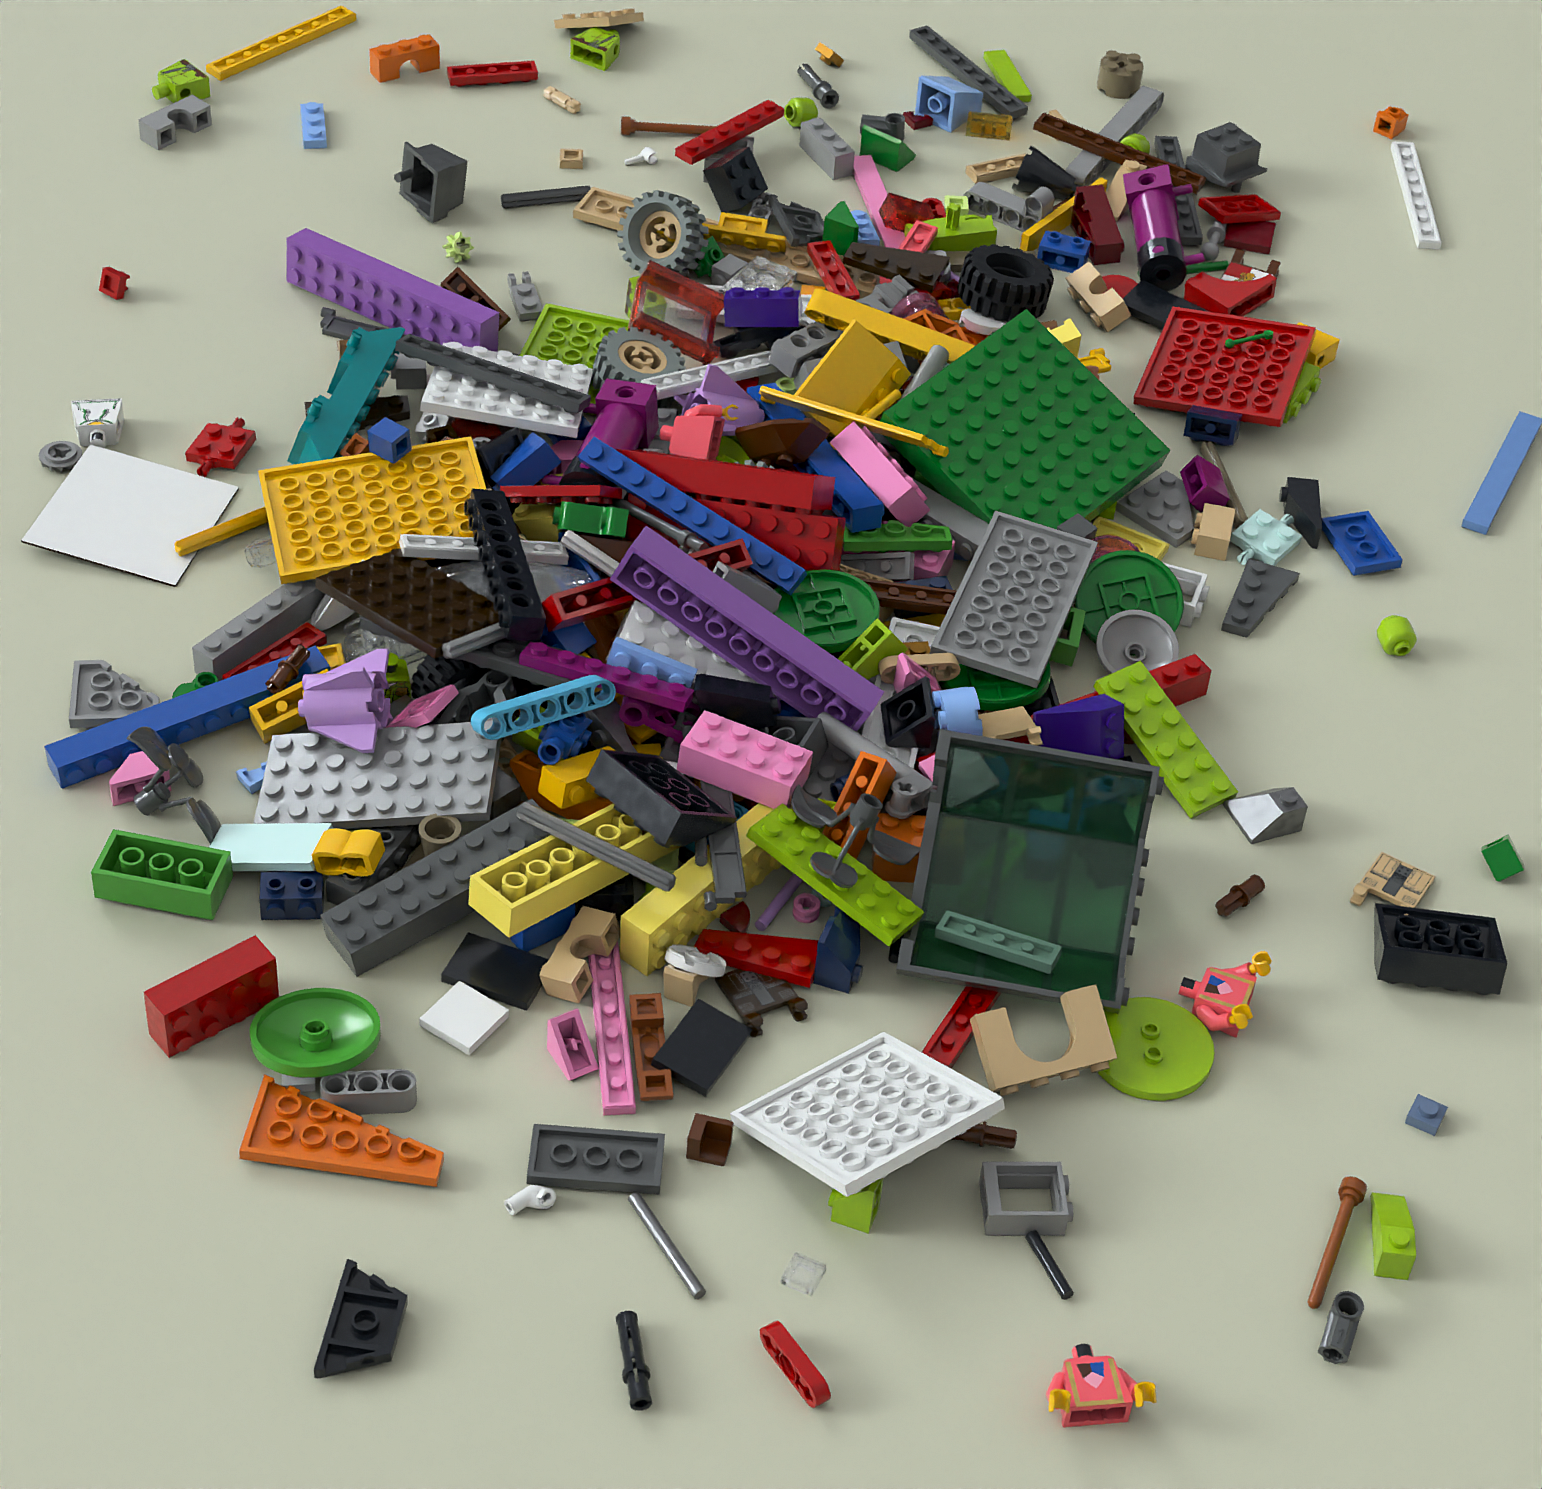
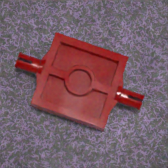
M237 417L230 426L207 423L185 452L187 461L201 464L197 469L199 476L206 477L213 468H236L257 439L254 430L242 428L245 425L244 419Z

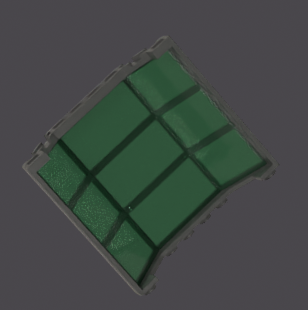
M940 729L932 785L937 786V790L931 789L911 897V901L922 909L924 914L920 921L908 930V932H911L910 938H902L896 968L897 974L1061 1003L1060 996L1067 991L1096 984L1103 1010L1118 1014L1121 1006H1127L1130 988L1124 987L1126 955L1132 956L1135 938L1130 937L1131 925L1137 926L1140 908L1134 906L1136 896H1142L1145 878H1139L1141 866L1147 867L1150 849L1144 848L1152 804L1155 794L1161 795L1164 777L1159 776L1160 767ZM948 910L1062 946L1061 957L1051 974L935 938V929Z

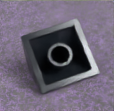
M924 676L880 704L887 746L930 748L936 717L930 679Z

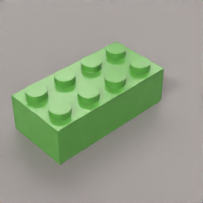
M113 829L91 871L94 897L213 920L233 878L231 851Z

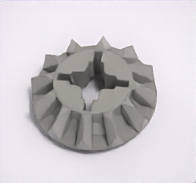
M69 441L49 443L39 452V460L42 467H48L50 471L59 469L61 472L63 469L72 470L73 466L76 465L82 456L81 448Z

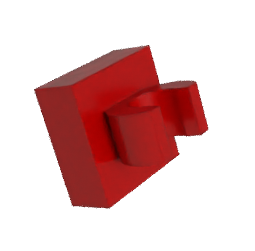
M110 266L103 267L99 291L116 300L123 299L124 292L128 290L126 281L130 278V275L123 271H117Z

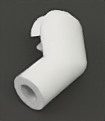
M530 1185L505 1200L504 1205L511 1215H515L526 1207L544 1210L554 1204L556 1194L550 1188Z

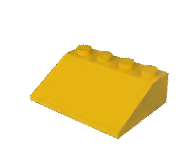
M853 319L794 395L863 416L894 389L899 390L911 373L895 354L857 320ZM802 410L808 418H814L830 429L829 435L826 438L830 436L834 439L849 426V424Z

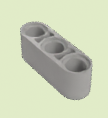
M404 1069L344 1071L324 1076L320 1082L322 1100L357 1115L404 1113L412 1110L417 1102L415 1075Z

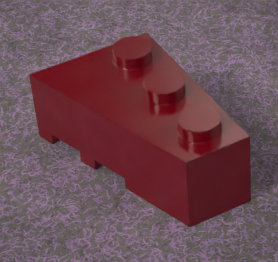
M1103 184L1076 187L1070 227L1076 237L1091 241L1089 258L1093 265L1119 263L1125 245Z

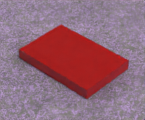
M1256 194L1201 197L1198 202L1200 208L1222 224L1279 220L1281 215L1278 209Z

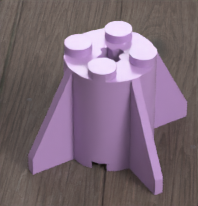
M708 364L701 387L695 388V393L690 392L687 396L680 394L673 397L683 406L681 416H684L686 410L700 404L721 405L722 408L732 404L736 405L738 409H728V415L738 419L731 422L725 419L722 436H735L736 428L764 421V411L759 409L757 402L716 365Z
M376 649L326 673L305 674L302 679L304 695L303 699H300L298 702V712L300 717L306 718L308 730L320 733L361 753H374L377 730L385 728L393 720L390 714V698L384 697V689H389L386 672L390 651L388 649Z

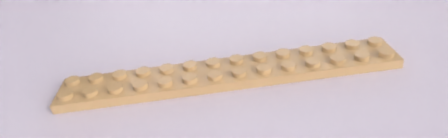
M592 187L574 208L573 218L586 223L601 225L607 229L623 231L624 225L619 224L620 218H627L628 214L624 210L627 206H635L632 202L635 198ZM706 218V221L703 223L718 226L719 221ZM786 240V252H770L767 249H749L742 245H725L717 242L725 257L728 254L734 255L748 262V267L776 274L783 278L794 279L804 284L826 287L807 252V246L791 247L788 240ZM838 255L843 263L844 256ZM843 264L856 286L860 298L872 294L875 286L880 284L879 275Z

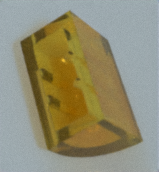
M968 111L965 136L1010 141L1013 116Z

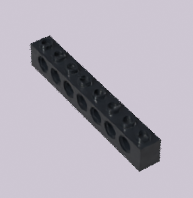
M472 488L470 498L466 499L464 503V514L469 519V530L473 531L474 546L478 547L479 562L483 563L484 578L488 579L489 594H492L494 598V610L498 611L499 626L503 628L506 640L540 642L546 616L504 491Z

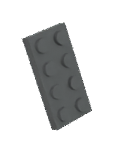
M534 1124L527 1170V1184L660 1194L665 1134Z

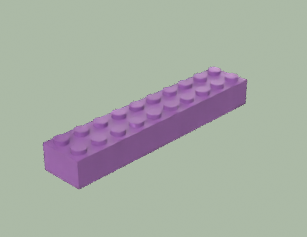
M308 228L287 237V282L389 328L402 327L405 329V335L412 334L441 345L448 342H458L466 347L481 346L485 347L488 351H498L499 312Z
M648 526L644 527L632 543L610 578L612 582L757 683L771 686L773 694L808 718H816L822 712H827L857 732L884 694V691Z

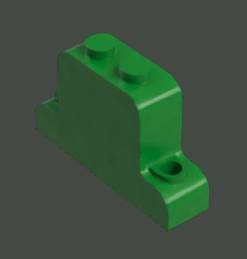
M562 501L560 507L554 508L552 524L557 525V531L560 532L571 530L577 533L623 539L626 535L629 509Z

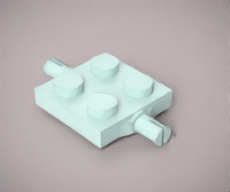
M1261 509L1254 513L1231 534L1230 541L1243 550L1237 556V561L1241 565H1245L1248 559L1254 558L1275 566L1301 542L1302 535L1288 527L1294 522L1293 516L1289 517L1290 514H1285L1284 517L1277 520Z

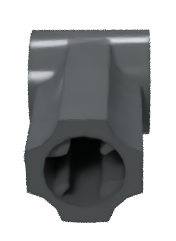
M890 113L886 117L862 114L860 124L861 135L865 124L899 140H904L905 117L902 114Z
M1344 1291L1337 1294L1327 1316V1323L1318 1353L1324 1357L1325 1361L1333 1364L1347 1362L1357 1327L1364 1311L1363 1300L1353 1292Z

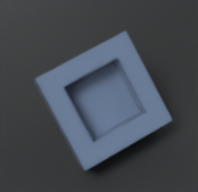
M1418 1094L1405 1123L1435 1136L1448 1107Z

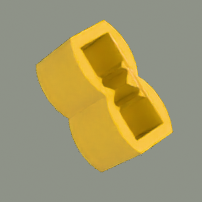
M334 828L323 832L311 856L316 871L321 874L340 875L347 873L353 876H369L374 873L385 852V846L379 832L367 829L350 832L345 829Z

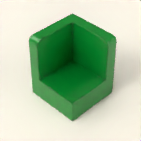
M1509 834L1482 846L1481 852L1496 881L1499 882L1524 870V863Z

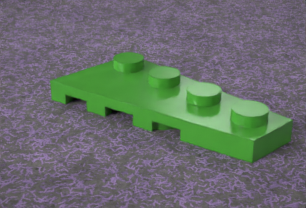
M889 520L887 524H881L880 528L851 533L845 526L843 549L853 553H860L862 551H878L882 553L888 551L915 552L916 550L940 552L952 550V537L947 526L913 523L911 527H906L899 521Z

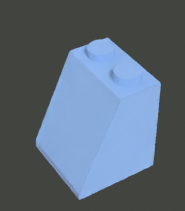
M920 76L915 115L924 116V114H927L933 118V125L952 132L981 112L983 92L948 76Z

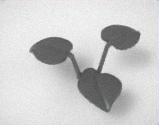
M137 728L127 737V740L139 746L159 770L150 782L143 787V790L134 796L135 805L141 813L148 816L157 809L163 812L167 808L186 804L190 814L211 845L221 824L210 807L202 800L196 802L193 797L168 802V798L171 796L168 787L182 776L192 787H198L203 783V774L200 768L178 744L172 743L167 747L162 738L152 728ZM172 764L179 770L177 774L164 784L162 782L156 783L164 771L171 769Z
M800 785L793 792L791 804L795 814L804 822L814 827L823 828L827 825L833 828L850 815V824L854 829L837 860L824 852H815L810 858V864L813 869L821 876L831 879L837 886L851 888L857 882L858 875L856 870L842 863V860L859 830L864 831L870 827L867 837L868 842L873 844V850L880 857L896 865L908 864L920 852L921 847L911 845L875 830L879 820L877 815L883 805L873 795L861 794L856 804L851 803L847 810L837 816L832 808L806 793Z

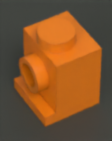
M1391 106L1383 112L1378 111L1373 131L1392 140L1405 130L1409 114L1405 113L1401 108Z

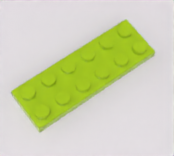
M1141 661L1096 680L1093 687L1099 695L1106 694L1124 704V729L1152 766L1160 767L1159 776L1164 777L1165 785L1190 819L1223 804L1224 801L1236 797L1238 790Z
M783 803L751 826L747 832V838L889 947L919 922L924 914V911L911 900L907 899L891 887L888 882L882 880L848 853H846L842 863L851 866L857 872L858 879L853 887L842 888L833 883L831 879L818 874L810 864L811 856L815 852H824L837 860L842 847L827 838L816 827L804 822L792 809Z

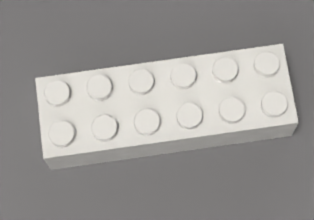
M637 600L634 601L624 616L615 638H622L698 669L696 674H707L757 683L656 611ZM610 648V650H609V652H608V655H607V657H606L605 660H608V657H609L611 648ZM694 678V681H693V684H692V687H691V689H693V690H694V687H695V678ZM694 692V696H693L692 702L698 705V702H697V699H696V696H695V692Z

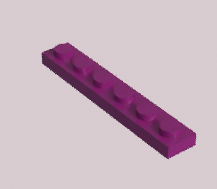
M530 642L520 653L519 657L520 665L571 680L589 675L600 676L612 682L618 694L682 713L690 705L694 696V690L685 687L683 684L659 680L653 675L635 673L626 667H615L602 663L598 659L577 656L571 651H560L540 642Z

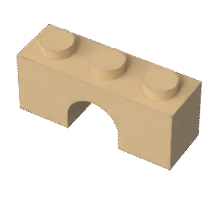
M1087 262L1066 277L1070 286L1067 288L1068 293L1073 300H1080L1078 302L1080 307L1086 314L1088 312L1091 313L1090 317L1097 327L1101 325L1109 332L1131 317L1124 300L1113 288L1107 289L1101 274L1090 262Z
M586 906L581 908L577 916L572 919L569 929L562 940H559L556 944L555 951L550 959L541 968L539 977L546 995L579 1004L593 981L588 964L583 958L592 954L608 957L620 938V927L615 914Z

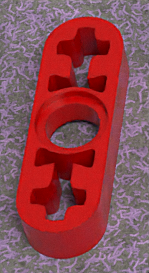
M776 1320L762 1327L759 1333L763 1346L810 1407L815 1408L830 1400L831 1393L826 1380L783 1324Z

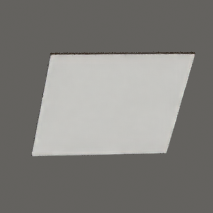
M90 444L21 542L176 587L199 550L185 556H179L174 549V543L215 526L239 490V487Z

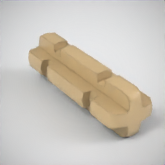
M552 86L544 89V97L573 114L580 111L581 103Z

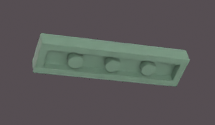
M948 910L935 929V938L1051 974L1061 957L1062 946Z

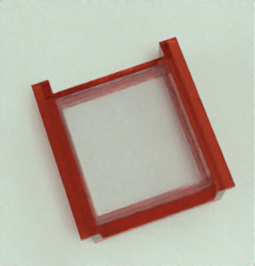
M649 260L636 282L627 331H630L631 327H637L639 332H643L645 328L651 330V335L656 336L659 333L663 335V341L670 340L674 343L673 349L679 348L682 354L702 362L703 365H708L715 357H718L720 348L713 345L717 316L724 308L725 295Z

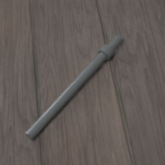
M612 499V504L610 505L616 508L629 509V515L676 539L678 544L686 549L692 548L696 551H701L708 548V544L697 539L694 533L688 530H680L624 499Z

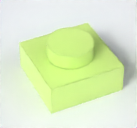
M944 196L945 213L949 203L954 202L955 205H961L960 216L968 215V196Z

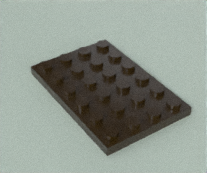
M400 548L316 577L315 588L434 659L443 656L442 647L444 643L499 623L498 611L494 610V602L487 599L486 596L469 589L465 584L450 578L446 573L429 566L423 560L415 557H403Z

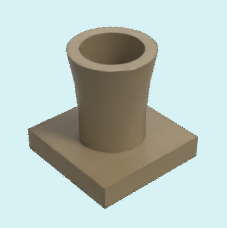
M436 813L425 817L420 822L418 828L422 842L402 869L459 839L461 833V823L456 817L437 816Z

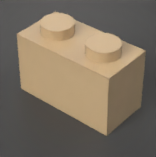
M1209 503L1204 504L1203 513L1197 512L1191 544H1196L1194 555L1222 561L1226 560L1236 509Z

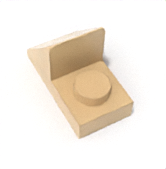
M669 964L665 966L663 972L664 996L672 1001L693 1006L699 984L708 980L709 976L688 972Z

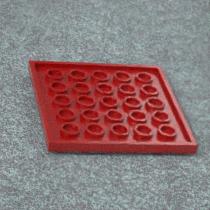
M1172 307L1133 396L1134 404L1186 413L1193 405L1242 414V422L1281 427L1315 338L1316 327ZM1265 330H1272L1274 332L1272 339H1258L1234 345L1233 348L1225 346V342L1228 339L1237 340L1262 334Z

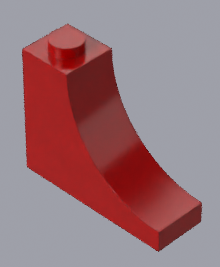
M1200 272L1186 281L1184 300L1210 312L1243 317L1274 297L1277 278L1268 274L1256 280L1228 281Z

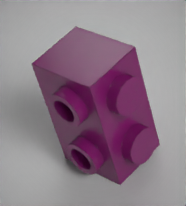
M1196 455L1180 471L1189 502L1199 512H1203L1205 503L1225 506L1230 500L1220 468L1199 455Z

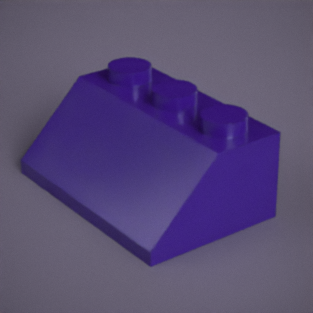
M735 287L726 290L724 296L725 327H799L803 312L800 290H794L791 287H784L779 290H769L766 287L745 290L741 287Z

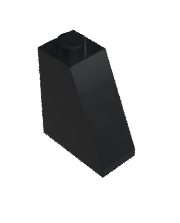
M696 674L694 692L701 714L706 710L755 730L777 726V714H781V704L779 697L773 696L771 686L707 674Z

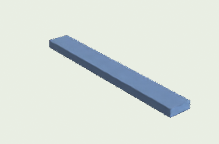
M1519 411L1467 511L1461 527L1484 535L1487 534L1542 426V418Z

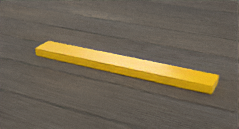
M341 5L206 65V72L220 81L348 25L356 21V14Z

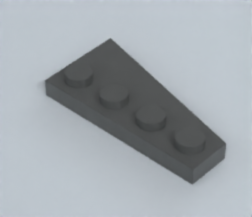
M1248 559L1223 620L1221 631L1247 638L1263 621L1264 615L1268 611L1271 612L1276 602L1288 593L1290 586H1294L1298 582L1300 573L1266 564L1262 561Z

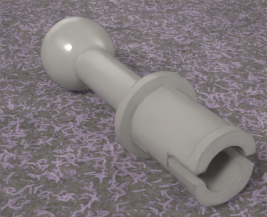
M1216 219L1213 226L1208 230L1207 238L1209 242L1203 244L1200 253H1204L1205 260L1212 261L1219 255L1217 244L1225 239L1227 223L1222 224Z

